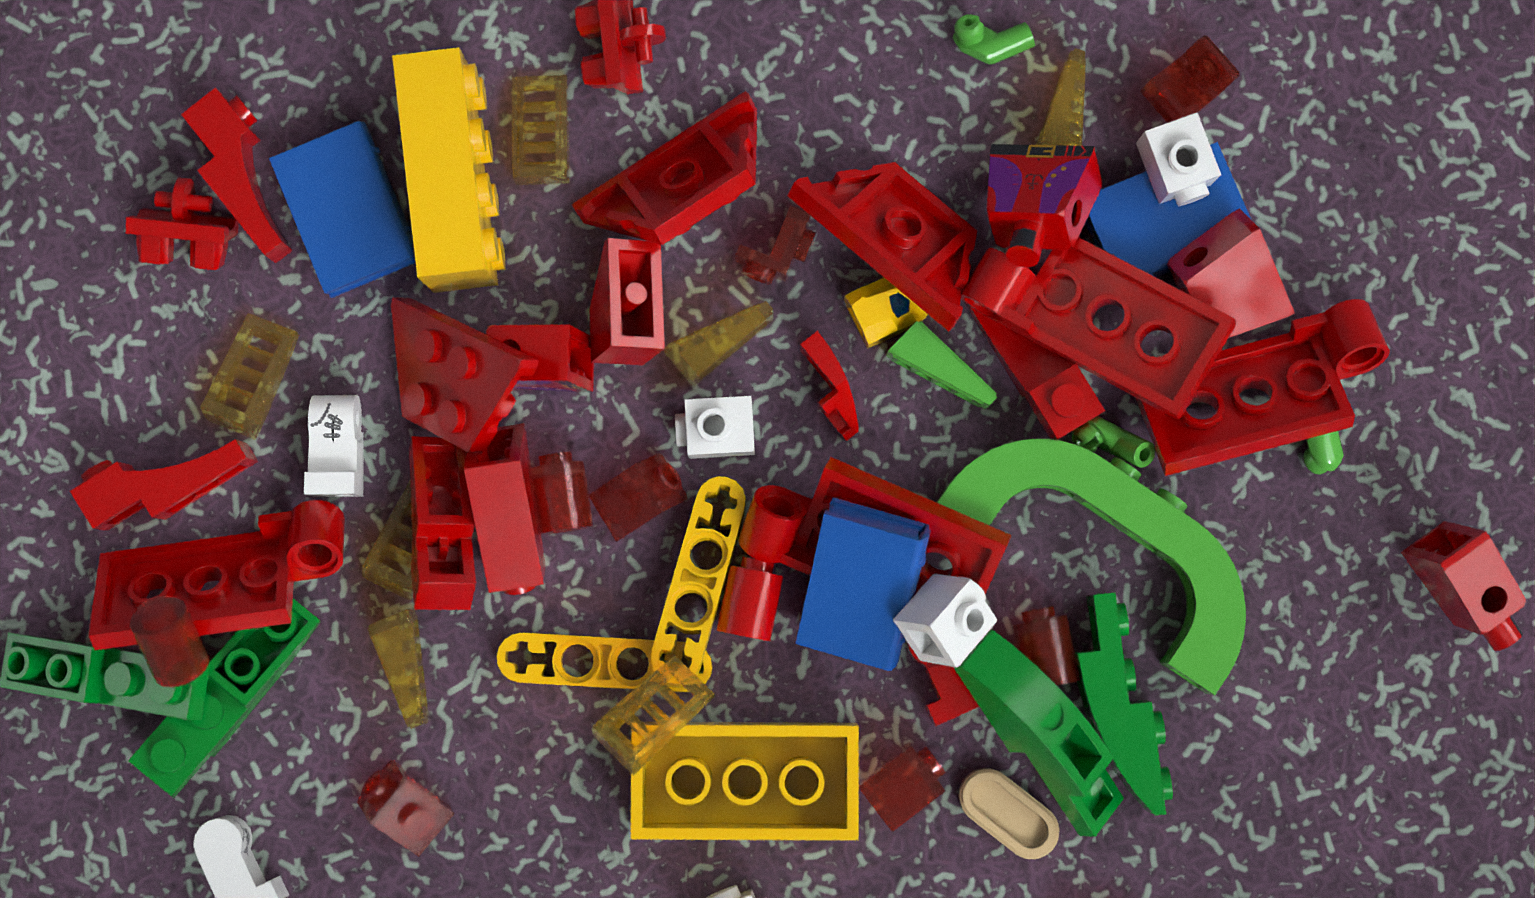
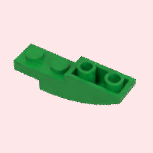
M1116 592L1088 595L1086 599L1093 650L1071 653L1076 682L1090 725L1114 758L1110 762V766L1127 790L1147 812L1155 816L1165 815V800H1172L1173 798L1170 771L1168 766L1160 767L1158 745L1165 744L1166 741L1165 725L1161 711H1153L1151 701L1139 700L1129 702L1128 692L1136 691V674L1132 658H1124L1121 636L1129 635V619L1125 603H1117Z
M293 599L291 623L238 630L208 663L210 664L202 719L185 720L167 716L128 761L174 799L209 757L212 756L214 758L291 664L320 624V620Z
M989 630L958 667H954V669L1008 751L1021 752L1027 755L1078 835L1096 837L1124 799L1106 770L1114 758L1090 723L1061 689L1016 647L994 630Z
M8 632L0 687L82 703H99L185 720H201L210 664L118 647L95 650L90 643Z

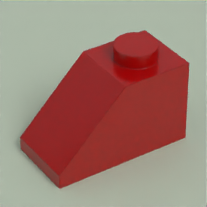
M607 238L604 241L589 309L591 363L644 365L665 349L660 244L642 240Z

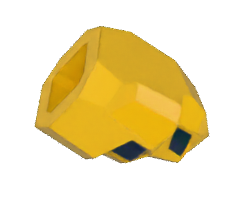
M885 278L860 287L844 296L847 309L867 349L907 331L916 321H923L928 315Z

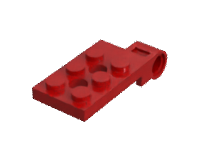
M1079 237L1075 245L1068 250L1052 249L1037 276L1028 267H1020L1011 263L1007 259L1006 253L994 248H988L961 292V299L981 314L1071 363H1077L1082 369L1178 421L1236 326L1235 318ZM1106 305L1118 306L1125 313L1121 325L1111 331L1100 330L1093 323L1096 312ZM1157 330L1169 333L1173 337L1174 342L1167 354L1160 357H1151L1142 351V342L1149 333Z
M1362 299L1346 300L1331 306L1325 312L1292 320L1290 333L1221 350L1188 405L1204 402L1213 406L1216 414L1208 419L1194 418L1185 409L1178 421L1136 398L1152 443L1155 446L1164 475L1168 476L1353 427L1355 414L1340 380L1361 375L1377 368L1388 358L1390 350L1369 303ZM1256 388L1264 391L1270 399L1261 405H1250L1244 402L1239 395L1244 390Z
M830 457L824 467L813 499L781 486L766 485L758 488L752 498L738 541L741 548L748 555L759 561L767 563L780 562L810 576L823 516L826 510L829 511L831 500L834 497L929 525L931 532L925 554L935 552L946 556L950 560L952 568L939 570L932 567L926 560L925 565L921 569L916 593L933 574L972 579L986 594L1011 535Z
M309 500L298 504L292 511L258 515L260 531L100 553L88 634L94 649H109L291 623L294 582L330 576L336 573L343 564L345 517L342 510L335 504L327 501ZM220 581L215 587L200 591L205 583ZM164 589L159 595L145 599L151 590Z

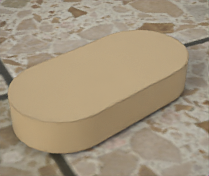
M980 768L972 771L963 779L958 797L964 813L1013 853L1025 859H1039L1054 849L1059 838V825L1056 817L1048 808L1007 776L995 769Z

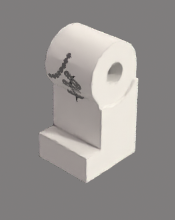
M313 395L308 412L309 453L308 472H305L304 494L312 497H363V433H361L360 398L358 395Z
M225 815L209 820L200 826L195 834L193 844L195 854L215 898L288 897L289 893L281 876L266 882L251 851L253 838L251 829L244 820L237 816Z

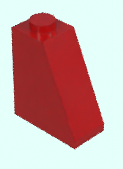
M525 424L497 427V433L485 452L466 453L464 474L488 592L503 591L508 595H519L533 590L535 586L544 585L545 558Z

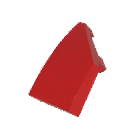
M817 330L800 344V351L832 389L830 393L818 402L817 407L847 442L859 432L855 403L849 382L839 361Z

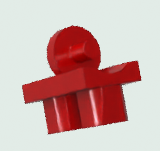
M593 0L576 7V27L580 36L586 39L601 37L603 53L582 57L581 71L584 84L595 89L614 88L626 94L643 92L640 64H650L653 62L652 46L666 40L665 27L659 24H649L647 8H634L633 0Z
M181 177L176 180L173 192L156 191L155 207L171 208V211L142 208L137 216L126 217L125 234L136 235L139 262L169 264L174 260V239L191 240L190 266L206 270H218L224 265L228 241L238 235L239 227L238 221L232 217L194 214V211L211 212L213 206L212 196L196 195L193 179Z

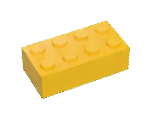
M459 47L392 55L417 277L433 293L498 285L497 271L505 270L506 262L502 238L497 237L495 228H491L490 217L499 216V201L495 183L491 184L489 174L485 173L484 167L485 163H493V149L490 132L484 129L483 120L478 116V110L487 109L483 77H478L476 64H468Z
M797 722L633 723L631 729V839L859 840L858 724Z

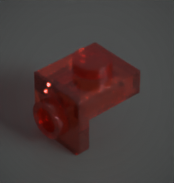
M1203 35L1182 56L1153 77L1140 92L1164 120L1169 123L1194 113H1200L1220 96L1240 76V73L1207 35Z
M790 205L770 256L739 244L735 253V261L744 265L741 273L767 285H772L774 278L786 282L795 259L805 263L817 232L808 229L811 216L806 211Z
M660 453L633 464L588 495L616 542L632 534L664 512L683 503L688 498L682 488L678 472Z
M910 742L901 748L902 751L859 784L860 791L892 832L946 792L938 780L946 771L927 746L917 752Z
M390 760L382 770L374 772L363 785L361 796L357 800L359 807L371 825L418 857L455 814L444 801L408 777L402 766L394 760Z

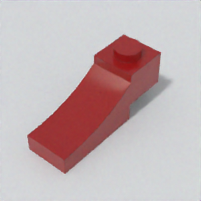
M215 87L181 114L214 156L197 171L261 252L271 261L277 263L293 250L273 221L257 181L252 147L261 140L251 129V126L258 120L238 95L228 100Z
M966 304L1021 397L1026 398L1050 439L1058 440L1105 412L1104 407L1077 363H1071Z
M411 436L409 447L412 502L411 578L414 610H470L476 587L472 545L475 523L464 474L467 452L441 437Z
M236 439L199 458L159 469L135 471L130 464L118 461L112 464L111 460H105L86 470L81 475L83 483L70 490V493L92 529L108 531L143 508L147 509L152 518L166 520L251 467L258 460L247 443Z

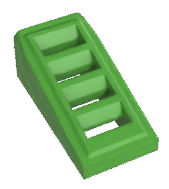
M916 321L886 354L892 362L978 408L986 409L997 398V393L922 321Z

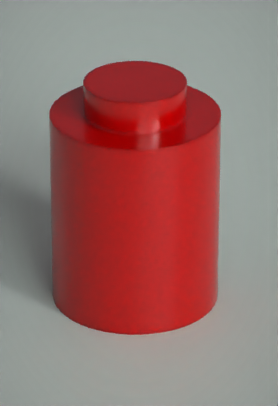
M742 557L740 567L729 565L716 631L771 642L783 576L773 574L775 563Z

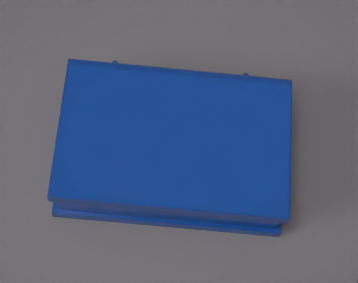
M361 121L347 125L269 158L325 294L329 293L330 298L416 263L412 227L408 225L380 157L381 150L376 147L367 124Z
M1218 142L1211 144L1210 147L1221 176L1211 186L1207 187L1210 194L1200 200L1183 206H1178L1175 199L1159 204L1147 171L1100 190L1085 222L1094 246L1159 278L1171 273L1167 263L1172 256L1230 213L1240 208L1250 218Z
M833 497L829 511L826 510L823 516L795 644L882 670L891 671L899 662L902 646L906 639L893 619L916 593L921 569L927 560L925 552L931 532L929 525Z

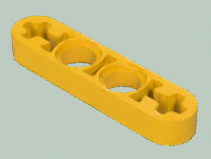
M718 476L711 478L701 485L697 493L651 650L650 663L653 673L662 684L668 687L680 688L689 685L696 679L702 666L729 565L731 564L745 515L746 497L743 488L737 481L729 477ZM720 490L729 492L730 502L737 505L735 509H725L720 522V530H731L728 537L714 529H697L699 522L710 527L713 518V505L706 501L708 497L717 498ZM711 541L720 547L722 559L715 568L703 570L691 562L690 553L699 542ZM688 593H696L702 596L707 603V612L704 617L693 623L681 620L675 612V605L678 599ZM669 626L684 634H701L697 643L687 637L684 656L685 659L692 663L689 668L680 667L677 675L668 674L667 663L660 660L662 654L672 655L676 646L677 634H667Z
M517 633L506 638L499 646L497 652V664L502 674L509 680L519 683L690 692L703 687L710 679L713 669L712 658L706 650L703 659V673H698L696 679L689 685L676 688L654 682L655 675L650 663L654 640ZM524 641L528 642V650L530 652L548 653L546 642H556L557 645L552 657L555 676H544L547 664L535 663L527 666L525 674L518 673L517 664L508 662L509 651L518 650L519 643ZM677 641L672 655H665L664 660H681L686 642ZM576 644L587 647L591 651L594 660L589 673L581 677L572 676L566 672L562 662L563 654L567 648ZM631 647L642 650L649 662L647 672L637 680L626 679L620 674L617 667L618 656L622 651ZM668 671V674L677 675V671Z

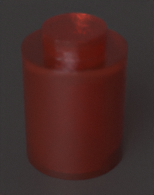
M571 452L539 456L540 466L529 469L539 535L594 527L584 461H573Z
M156 596L144 601L138 607L130 620V629L155 682L164 687H177L199 677L208 667L209 656L184 601L174 597Z
M1054 606L1021 612L1023 623L1012 625L1017 649L1057 686L1079 681L1080 676L1067 614L1056 616Z

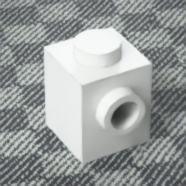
M1198 113L1149 129L1136 142L1159 204L1175 199L1178 206H1183L1200 200L1210 194L1207 187L1211 186L1221 176Z
M751 396L686 399L685 413L675 414L677 447L687 446L689 459L755 455Z
M933 574L893 619L920 661L951 667H958L998 620L985 601L986 595L976 582L967 577Z

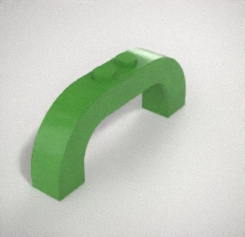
M1027 439L1004 444L976 458L952 479L936 502L987 525L992 523L1003 505L1015 494L1035 488L1052 489L1071 497L1168 563L1177 573L1186 594V616L1179 634L1159 663L1203 693L1216 695L1233 668L1243 642L1246 623L1244 592L1237 570L1228 553L1206 528L1184 513L1188 507L1185 502L1162 488H1159L1155 494L1138 482L1142 476L1139 471L1117 457H1114L1109 463L1083 447L1052 439Z

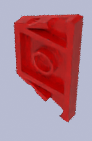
M746 91L571 204L581 221L587 225L664 245L674 237L686 233L694 224L720 207L733 202L740 194L756 184L757 109L750 95Z
M895 162L874 165L871 169L865 171L857 169L838 171L832 181L811 184L808 177L798 178L793 183L787 195L791 200L948 332L955 326L963 311V307L960 306L961 292L969 279L971 268L969 257L974 251L977 230Z
M392 297L391 311L402 417L466 452H485L497 433L499 422L508 416L516 403V399L510 394L521 376H532L539 360L412 298Z

